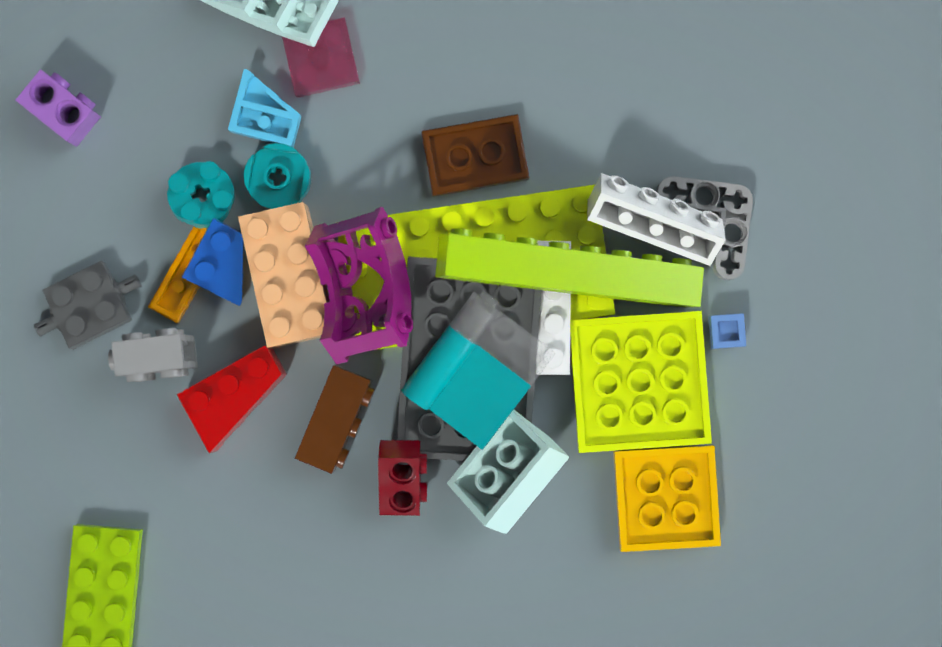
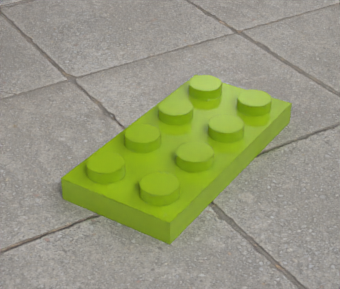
M84 524L73 525L62 647H132L143 529Z

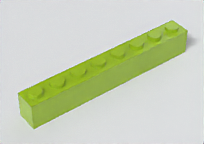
M457 228L451 229V234L439 236L435 274L437 278L684 308L701 307L704 267L692 266L691 259L672 258V263L662 262V256L654 254H642V259L631 258L632 252L624 250H611V255L601 254V248L594 246H580V251L569 249V243L549 242L548 246L537 245V239L517 237L516 242L504 241L505 235L497 233H484V238L472 237L471 230Z

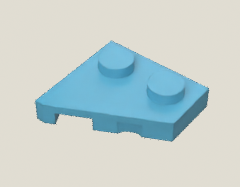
M244 69L228 131L270 143L289 145L294 148L301 115L255 77L252 72Z

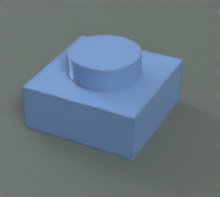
M744 313L708 316L711 349L746 346Z

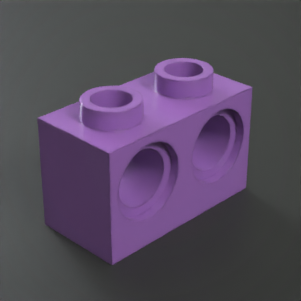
M40 69L15 101L64 140L77 147L101 118L100 115L92 110L96 104L81 92L77 96L73 95L67 90L71 84L56 72L49 76ZM49 89H53V98L49 102L43 103L44 93ZM79 109L77 121L68 123L69 113Z

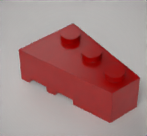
M264 345L177 394L209 454L220 449L231 434L241 426L245 419L273 391L287 373L273 348H267V345Z

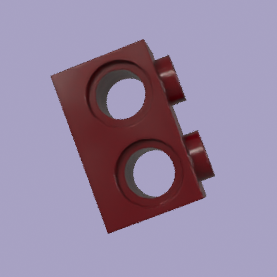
M380 440L378 453L379 515L420 516L421 502H427V482H421V474H427V454H421L420 440ZM405 462L407 463V465H401L398 463Z

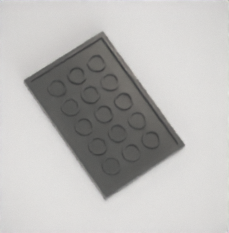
M408 256L407 273L411 290L413 330L409 333L407 345L402 348L397 440H420L421 454H427V459L465 461L476 445L431 410H425L411 401L401 392V388L450 324L532 385L514 408L516 412L532 423L541 290L435 277L437 258Z

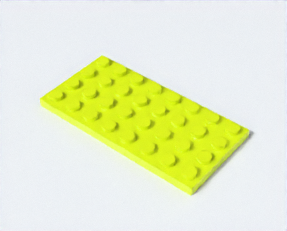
M595 185L388 215L396 223L397 237L407 267L408 256L437 258L439 236L451 234V229L453 228L471 230L472 237L484 238V233L505 235L504 241L516 242L517 237L534 238L537 241H571V250L580 251V246H594L601 248V254H606L602 225L587 220L588 198ZM368 228L356 231L359 247L360 239L364 234L370 235L371 244L373 246L376 245ZM338 236V242L347 244L346 236ZM362 262L361 275L358 281L351 286L352 294L363 299L370 309L379 296L385 280L372 267ZM346 265L347 272L349 274L351 270V265ZM571 294L570 320L590 319L616 314L613 299ZM354 306V313H359L358 308ZM372 322V331L386 328L376 327ZM394 344L374 350L398 347V345Z

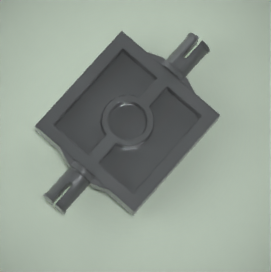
M101 260L42 290L50 306L51 317L35 323L34 328L37 329L35 331L41 337L57 328L62 333L68 348L74 350L132 321L126 308L125 294L142 287L141 282H139L140 280L137 275L134 274L118 283L112 277L107 264Z

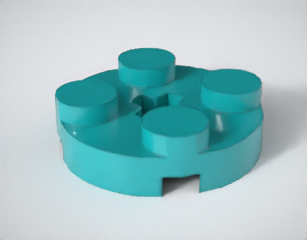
M273 143L264 146L263 149L248 159L244 169V184L256 202L267 209H274L302 202L311 185V171L306 159L295 148L281 143ZM280 168L282 169V174L287 177L279 186H274V181L269 179V175L275 174L277 169Z
M211 161L195 162L183 166L175 174L171 175L168 180L167 199L171 211L178 220L203 229L208 228L213 217L221 222L227 218L234 204L235 191L228 174L219 168L216 163ZM202 188L203 190L210 191L206 195L207 200L205 202H201L199 198H192L197 189Z

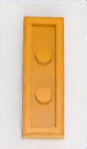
M193 226L148 305V308L178 324L200 287L182 278V275L207 228L201 229Z

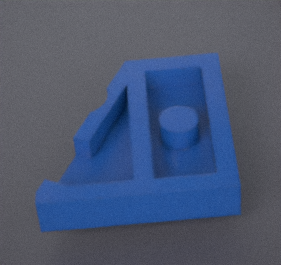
M213 217L182 278L240 306L242 303L243 237L241 231Z

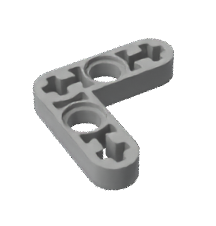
M676 176L663 179L656 189L660 196L669 198L668 194L663 193V189H667L670 184H674L676 191L685 192L687 185H690L691 189L688 194V205L702 212L711 211L718 214L723 219L724 229L728 224H735L740 228L741 237L737 242H731L726 239L722 245L727 248L739 247V252L734 251L731 255V263L736 264L737 268L726 274V268L720 265L721 262L727 260L729 250L722 251L720 249L712 263L713 271L719 279L733 280L739 277L744 271L753 204L750 190L738 184ZM705 187L711 191L713 199L709 205H701L696 201L695 193L697 189ZM719 189L724 190L721 197L729 198L738 192L739 198L744 199V204L739 205L735 209L733 202L723 201L721 202V208L717 207L720 199ZM677 195L673 199L684 201L686 196Z

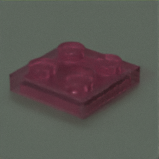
M345 17L328 21L315 47L282 37L297 98L360 84Z

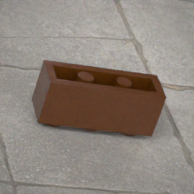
M333 365L294 459L330 474L334 473L337 467L342 469L350 450L345 449L349 436L355 438L362 423V419L357 418L362 405L365 407L369 406L375 389L370 387L373 380Z

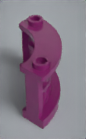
M379 207L373 212L327 225L322 223L314 226L305 244V248L314 262L321 285L327 284L330 302L324 303V325L320 342L336 365L348 362L350 355L397 344L399 348L406 346L409 333L413 330L411 290L406 262L397 237L395 221L388 217L383 207ZM368 228L376 245L373 246L371 244L370 235L364 234L360 239L359 247L356 231ZM345 235L347 244L337 243L334 238ZM362 262L372 267L385 280L379 296L370 309L363 299L353 296L351 286L358 281L361 275ZM346 265H351V270L349 274L347 272ZM354 306L358 308L359 313H354ZM372 322L376 327L386 328L372 331Z

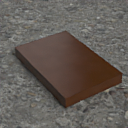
M518 114L421 131L433 197L525 181L530 178Z

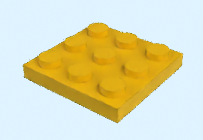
M714 445L613 451L619 549L621 552L721 546Z

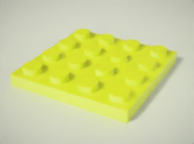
M702 311L570 320V350L578 453L712 444Z

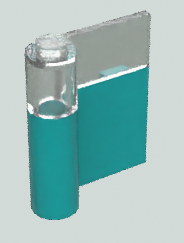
M484 290L480 295L473 292L401 388V392L411 401L425 410H431L481 450L486 447L556 354V352L496 308L500 302Z

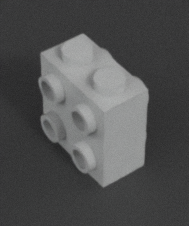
M176 328L155 330L156 337H151L150 333L143 334L142 332L122 334V341L111 342L112 350L108 352L110 369L115 371V376H126L127 382L156 380L155 373H160L161 378L189 376L188 369L198 368L195 338L193 335L184 334V329L176 330Z

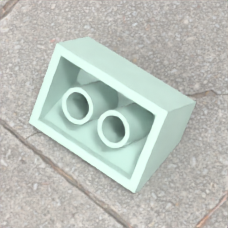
M513 410L486 447L481 450L476 446L446 484L485 527L507 534L569 459V456L548 435Z

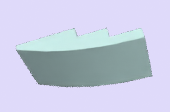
M339 0L200 1L254 26L315 47Z

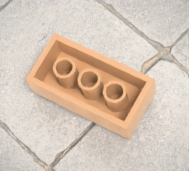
M304 202L239 216V224L267 348H277L320 338L324 325V303L330 302L327 287L326 285H321L314 262L305 248V244L313 230L309 207Z

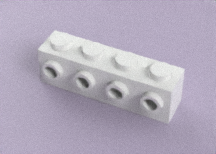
M601 173L588 198L587 220L711 266L726 240L723 219L711 211L702 212L690 207L682 200H671L660 196L651 188H639L631 185L619 176H608Z

